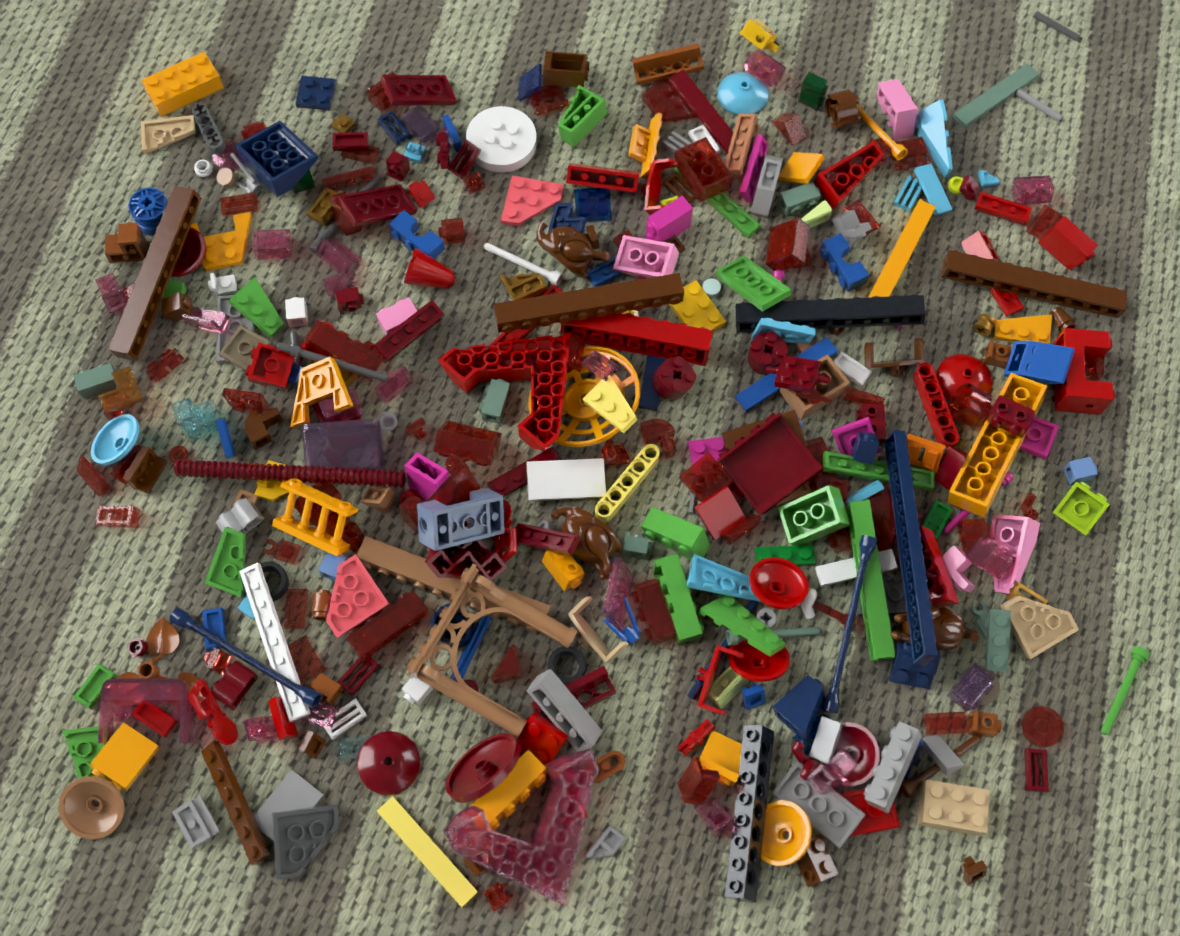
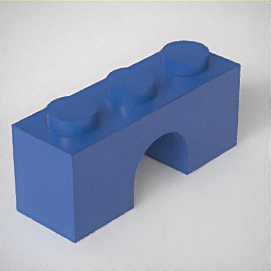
M404 210L389 223L391 236L395 240L402 241L404 246L410 251H414L417 248L433 259H436L445 250L444 240L431 230L424 236H415L414 233L419 229L417 220Z
M842 233L822 242L820 255L829 263L830 271L836 274L840 286L849 292L866 284L869 274L860 261L848 264L842 259L848 255L850 245Z

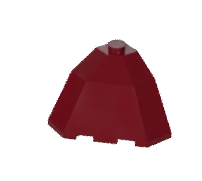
M481 539L437 551L430 548L425 563L438 578L462 579L461 576L466 567L471 568L474 563L477 565L476 568L479 569L478 575L494 580L507 568L498 554L489 550Z

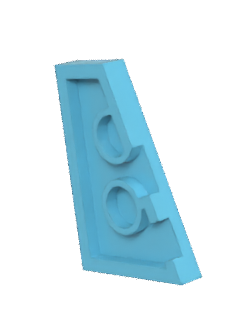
M761 318L752 333L751 341L762 333L773 331L787 343L810 344L815 336L816 329L806 325L800 326L790 322L775 321L771 318Z

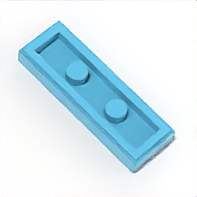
M932 164L916 167L914 172L929 204L936 206L933 211L934 215L939 216L951 212L953 209Z

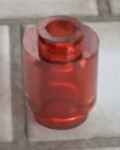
M257 121L242 126L243 130L240 132L243 140L264 130L266 125L263 121Z

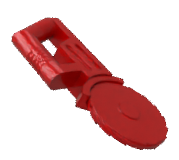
M503 500L504 533L494 536L495 552L506 563L518 552L517 529L510 528L513 522L510 519L512 514L511 505Z
M203 679L196 681L187 698L199 719L206 718L208 728L212 729L217 741L227 746L234 744L238 738L236 725L230 718L226 717V713H222L206 682ZM201 692L203 697L199 701L197 696Z

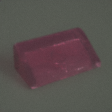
M403 365L388 377L387 382L383 381L375 387L377 397L384 404H388L414 381Z

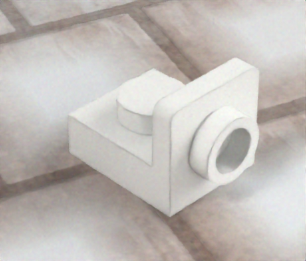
M210 273L211 280H208L209 290L213 291L216 297L236 294L238 292L235 275L216 278L214 273Z

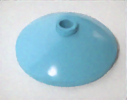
M737 72L726 76L720 82L717 97L722 107L732 114H755L766 105L768 89L766 84L756 75Z
M123 414L105 424L93 441L91 448L92 459L99 465H110L128 455L139 437L138 420L130 414Z

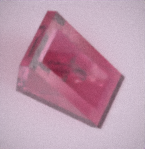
M712 797L695 809L714 837L734 822L733 818Z

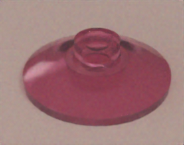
M226 141L224 142L226 148L222 153H212V161L217 168H229L232 171L240 168L231 156V153H234L240 160L235 147L239 142Z

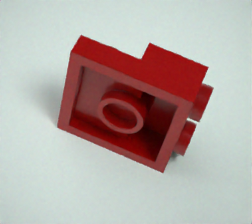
M258 342L257 348H253L251 353L252 364L248 365L246 369L248 381L263 386L271 385L286 389L295 357L291 356L290 353L277 350L275 346Z

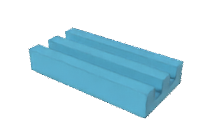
M908 176L893 204L910 212L922 190L918 179L915 178L913 180L911 179L912 176ZM911 183L912 185L909 191L907 192L903 202L899 203V200L901 199L908 184ZM917 186L918 189L915 192L911 202L908 206H906L905 204L908 198L910 197L914 187Z
M876 480L846 496L844 500L850 506V502L862 501L883 490L884 487L879 480Z

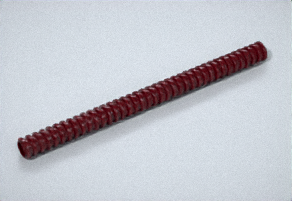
M177 459L174 464V472L177 477L181 475L183 477L188 475V477L194 476L196 478L199 476L201 478L205 476L206 478L218 477L219 479L223 477L228 479L230 477V479L236 478L237 480L241 478L243 480L247 478L252 480L254 478L255 481L259 479L261 481L265 479L270 481L272 479V481L278 480L279 482L299 479L303 483L307 481L309 483L314 481L315 484L319 482L321 484L325 482L331 484L332 482L334 485L337 483L339 485L343 483L349 485L351 483V485L357 484L360 486L363 484V486H367L369 484V486L375 485L376 487H379V485L391 487L393 485L394 488L398 486L403 488L406 482L404 470L400 472L394 470L392 472V470L386 471V469L382 471L380 469H376V471L370 469L368 471L367 468L364 470L352 468L350 470L348 467L346 469L343 467L339 469L334 467L332 469V467L326 468L325 466L321 468L319 466L315 468L309 466L308 468L307 465L303 467L301 465H297V467L291 465L290 467L287 464L285 466L283 464H279V466L273 464L272 466L265 463L260 465L259 463L247 464L244 462L242 464L241 462L229 463L227 461L225 463L223 461L206 462L205 460L200 462L199 460L188 461L187 459L183 461Z

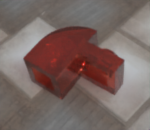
M650 419L640 422L639 430L645 446L660 442L665 459L673 457L674 450H676L673 440L675 435L674 427L663 419Z

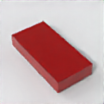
M145 697L131 714L164 738L167 737L178 722V720Z

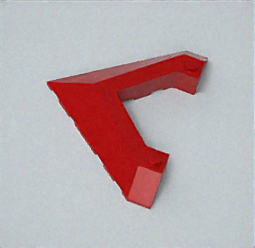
M564 333V336L558 337L549 335L536 337L535 339L527 338L497 342V345L490 346L485 344L474 345L468 349L452 348L438 360L453 383L466 394L480 382H491V379H502L505 381L532 380L531 414L517 426L519 438L532 449L546 450L559 438L571 333Z

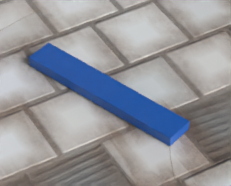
M825 337L796 357L817 361L827 354L831 358L837 354L838 350ZM769 373L735 395L736 400L745 412L779 391V387H774L775 374Z

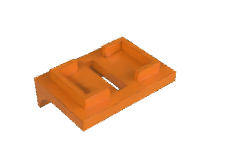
M908 434L907 446L909 448L910 464L937 473L946 445ZM923 447L925 452L922 461H919L918 459Z

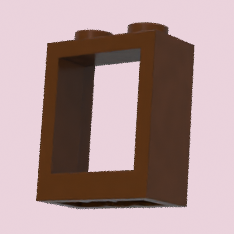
M546 51L543 67V85L578 87L580 85L584 88V82L588 81L590 61H587V54Z

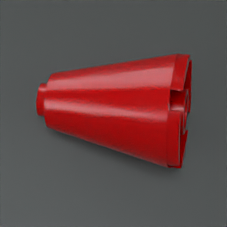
M415 248L404 283L449 289V286L453 287L457 277L453 275L454 271Z

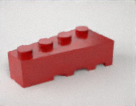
M873 141L818 173L814 185L819 188L821 195L830 207L835 210L879 165L885 154L877 143Z
M919 526L931 605L940 608L960 604L933 531L924 526Z

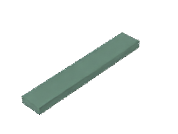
M1028 63L955 112L953 118L963 128L967 127L1015 94L1019 89L1024 88L1037 79L1039 73Z

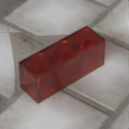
M657 578L635 584L631 596L634 604L638 603L640 609L637 611L639 619L645 623L647 628L644 629L647 641L651 640L652 645L675 639L677 633Z

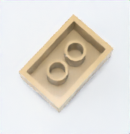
M926 779L920 785L917 825L982 836L987 833L990 790Z

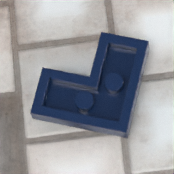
M556 203L548 233L552 229L561 226L573 227L584 233L586 220L584 217H572L574 210L572 203Z

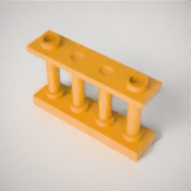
M290 479L281 483L280 487L290 492L285 514L274 518L272 526L337 557L348 552L350 544L344 542L341 538L346 517L357 513L358 508L352 506L347 501L338 500L305 485L299 479ZM297 495L306 498L301 521L292 516ZM313 502L322 506L317 529L309 524ZM330 510L339 513L334 537L325 531Z

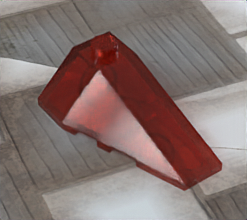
M319 482L311 486L338 500L342 499L340 492L332 483L327 484L325 482L321 484ZM299 496L294 507L302 515L306 498ZM313 502L309 522L318 527L322 506ZM330 510L325 531L334 537L339 513ZM348 516L346 517L341 539L350 544L349 549L355 552L360 549L364 536L357 523L351 522Z

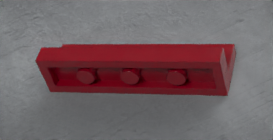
M433 300L374 344V347L383 356L382 361L385 364L442 320L444 313Z
M605 666L565 685L577 701L580 694H591L588 702L578 701L584 709L616 694V690L608 678ZM603 682H606L610 689L605 693L596 692L597 686ZM535 701L531 703L533 712L540 709V706Z

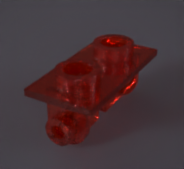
M573 332L570 339L567 373L572 372L574 369L578 372L582 370L585 341Z
M170 348L161 355L162 359L158 362L154 360L146 367L148 369L145 371L146 375L151 373L150 379L154 383L156 381L159 382L169 374L165 369L166 366L173 371L182 364L184 358L180 353L175 354L176 348L172 351Z
M139 444L135 445L130 453L113 469L110 475L126 485L127 482L123 479L125 472L131 466L142 446Z

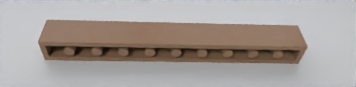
M365 536L357 553V557L366 570L373 568L378 570L377 573L382 576H394L398 582L403 584L407 582L412 583L415 588L422 591L428 589L433 591L432 594L440 598L444 596L450 598L454 590H459L462 586L461 579L438 578L425 563V558ZM499 587L549 616L550 605ZM475 598L470 599L467 602V605H470L469 608L480 612L481 604L479 600ZM484 598L485 609L499 607ZM489 615L495 619H499V617L507 619L506 622L514 626H518V624L523 625L529 632H537L534 628L510 615Z

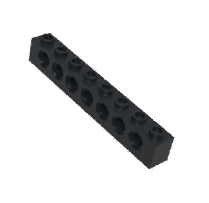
M744 725L725 897L736 901L753 903L757 902L774 731L763 725Z

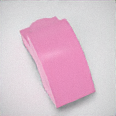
M953 545L943 555L944 563L954 586L960 591L965 590L970 593L975 586L966 578L963 572L973 561L961 548Z

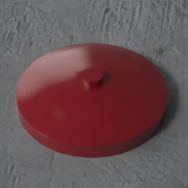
M501 733L484 739L468 750L454 765L447 777L445 788L448 795L455 802L466 803L492 791L515 767L521 752L518 741L511 734Z

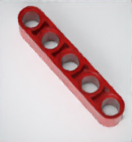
M926 362L920 363L914 372L913 380L937 443L946 445L947 448L948 446L954 448L959 441V434L936 373L931 364ZM945 438L950 439L952 443L947 442Z

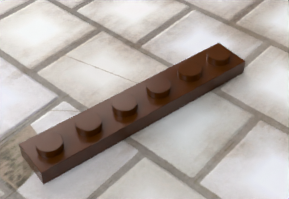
M213 741L201 753L251 866L258 864L270 855L269 850L220 742Z

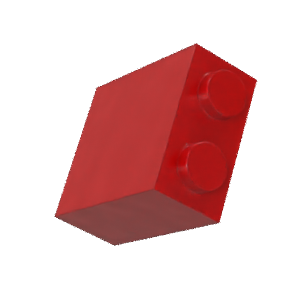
M1065 216L1050 228L1038 242L1070 271L1075 267L1079 268L1085 261H1088L1095 254L1093 250L1098 246Z

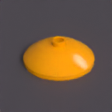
M784 800L775 801L766 806L761 854L763 861L774 866H787L795 863L805 854L811 841L812 830L810 820L800 806ZM789 833L790 836H789V838L786 840V834Z

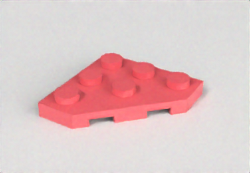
M512 176L501 223L520 226L528 219L540 215L553 205L555 206L556 203H561L564 184Z
M356 554L338 565L336 581L326 622L337 639L389 605Z

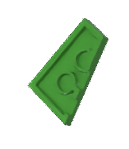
M255 277L229 299V304L270 338L284 326L282 319Z
M230 527L224 528L205 584L239 597L244 596V583L240 570L245 569V533Z
M104 725L62 730L69 746L70 755L73 757L78 778L94 776L91 773L93 770L90 767V763L107 743V727Z

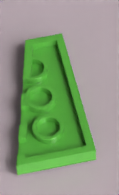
M724 595L700 608V615L704 617L708 615L714 619L715 624L720 627L723 624L731 629V633L735 636L748 639V644L768 656L774 655L785 646V642L732 596Z

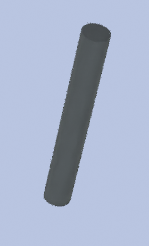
M1037 11L1035 12L1033 18L1075 41L1079 39V34Z

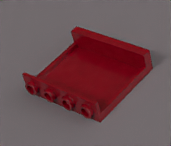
M780 412L768 416L765 419L766 423L762 426H755L750 430L751 434L749 436L739 438L734 443L735 446L733 448L723 450L717 459L760 517L823 470L822 465L812 456L783 419Z

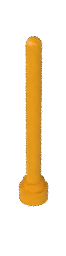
M857 105L861 118L892 149L893 157L896 160L903 159L907 155L908 150L903 145L896 144Z

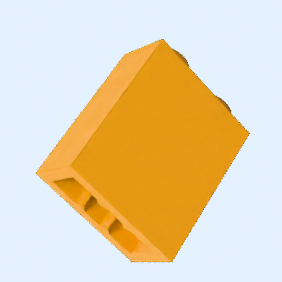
M123 722L90 763V767L93 770L91 773L94 776L106 778L119 791L122 789L127 792L159 750L158 745Z

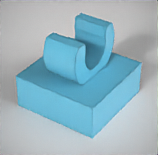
M409 142L404 156L408 157L411 162L421 164L426 147Z

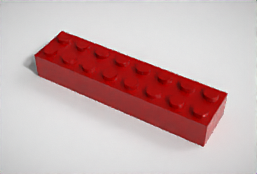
M613 313L603 317L595 316L585 320L577 319L561 323V336H564V333H571L572 342L665 359L681 356L689 364L705 367L713 330L705 327L698 328L684 323H672L668 320L660 321L651 317H638L631 313Z

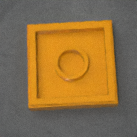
M794 152L779 173L778 180L808 184L824 161L823 154Z

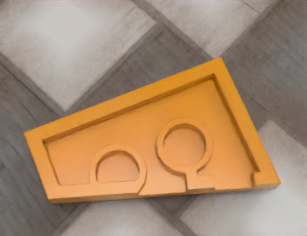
M1052 314L996 320L993 339L1013 343L1015 341L1031 340L1050 344Z

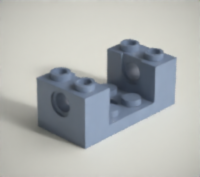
M488 488L470 491V501L446 506L436 500L417 504L419 542L437 551L503 534V495ZM470 517L471 521L468 524V526L465 527V520Z

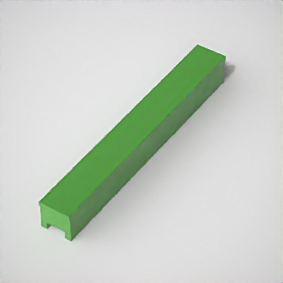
M869 499L850 502V506H846L851 523L849 531L856 573L860 564L859 558L861 553L859 544L861 536L867 535L876 538ZM876 544V548L870 556V561L867 562L868 565L865 577H863L864 582L860 595L870 661L892 660L896 658Z

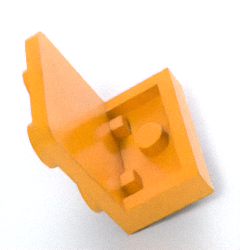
M716 731L711 732L695 768L702 775L712 776L725 786H734L739 777L742 744Z

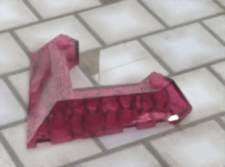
M592 749L562 755L545 765L552 786L531 842L491 829L484 810L472 805L454 815L444 830L451 851L564 906L566 887L571 881L574 869L573 863L578 853L586 821L584 819L586 808L590 806L593 794L592 785L594 777H597L599 770Z

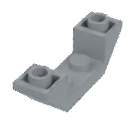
M766 154L750 214L768 218L783 158Z

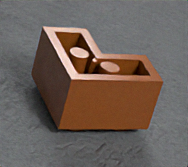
M127 222L125 224H118V233L105 235V255L110 263L144 260L147 255V240L138 223Z

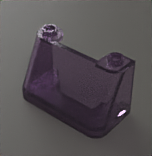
M362 419L313 423L302 426L304 462L308 468L309 466L314 468L316 466L320 468L325 466L326 468L332 467V469L334 467L338 469L340 467L344 469L348 467L350 470L352 468H356V470L358 468L362 470L367 468L368 471L370 469H374V471L376 469H380V471L385 469L384 435L378 420Z

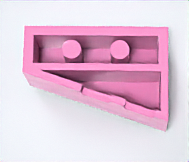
M898 79L878 83L877 98L883 114H887L890 120L887 124L888 127L893 128V140L913 137L916 116L918 115L917 105L914 104L904 85Z

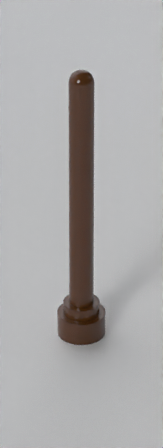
M979 735L972 736L954 749L953 752L957 757L961 756L979 743L981 737ZM935 763L913 780L905 779L902 781L899 789L906 798H910L916 794L918 786L923 781L928 780L941 769Z

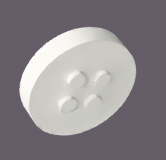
M504 106L486 109L477 114L467 128L466 139L481 149L475 163L486 170L493 172L517 170L527 164L535 153V126L526 114L517 109Z

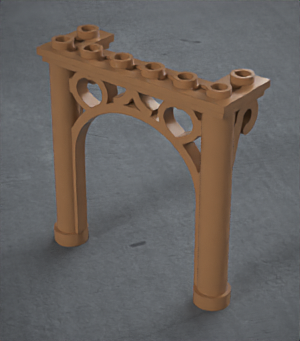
M473 563L471 568L466 567L460 581L462 586L459 590L455 589L452 593L450 606L443 608L439 616L442 618L438 625L434 624L431 628L429 641L422 643L418 650L417 658L413 656L408 663V677L421 680L509 731L515 738H518L527 720L475 691L461 678L457 668L456 655L462 636L474 622L491 614L510 615L566 648H569L578 630L563 625L495 586L486 577L478 575L479 569ZM473 598L479 600L481 604L480 612L468 614L465 611L467 602ZM484 598L499 607L485 609ZM460 608L462 616L469 620L465 621L463 619L458 624L451 623ZM445 631H448L451 636L450 644H453L452 648L446 644L437 646ZM447 650L450 653L451 661L444 666H438L434 662V657L438 651ZM429 659L431 667L426 664ZM452 668L456 681L439 671Z

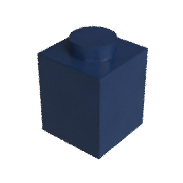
M858 432L851 451L854 461L872 465L879 446L878 438L875 434L871 432Z

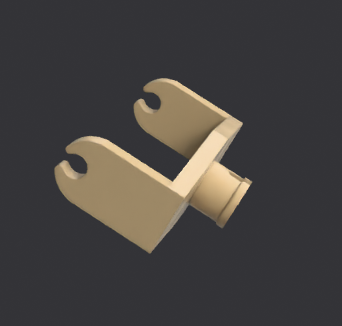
M587 596L568 613L582 634L578 642L585 649H588L591 645L605 662L613 661L628 646V643L623 641L611 652L608 650L599 635L579 614L593 600L591 596Z

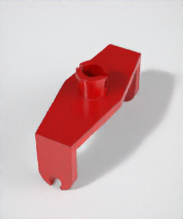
M675 159L653 160L647 183H643V187H641L642 193L646 195L644 210L649 215L665 207L664 205L657 206L661 190L662 169L676 168L678 162Z
M717 645L709 669L700 667L698 670L703 675L697 674L696 680L704 681V685L697 706L725 716V711L705 704L715 678L721 654L725 653L742 659L744 654Z

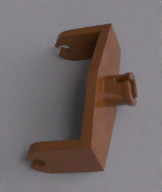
M915 338V359L874 362L873 344L867 342L864 345L865 367H889V375H900V366L924 362V342L922 338Z

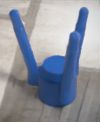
M624 598L623 601L633 628L629 625L623 629L605 607L602 608V611L612 623L607 619L603 621L622 641H626L629 646L641 637L638 634L641 629L636 623L627 599Z

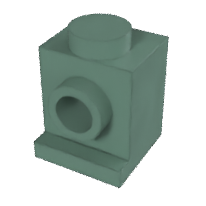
M626 532L622 556L646 560V554H651L652 542H648L649 539L642 535L629 536L630 532Z

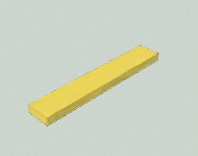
M393 796L377 810L380 816L462 908L478 893Z

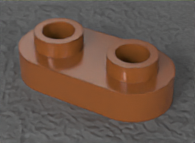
M610 751L591 762L586 768L588 780L592 783H601L620 772L625 765L624 755L619 751ZM616 759L618 760V765L613 766L610 761ZM598 769L600 775L594 776L592 774L593 770Z

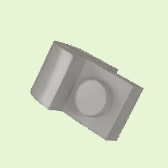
M855 210L844 211L832 218L836 231L839 234L842 233L848 244L863 238L866 232L872 229L869 222H859Z

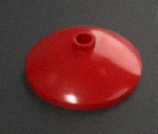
M955 354L949 356L940 364L936 373L944 396L960 405H973L981 402L988 396L992 388L990 370L980 359L972 355Z
M775 557L763 559L754 565L749 576V584L753 594L762 603L772 608L783 610L795 608L803 603L809 591V583L804 572L796 564L786 559Z
M748 640L730 647L731 650L744 654L743 659L728 655V661L734 672L747 680L754 682L773 681L780 678L788 670L790 655L785 646L772 656H768L748 644Z

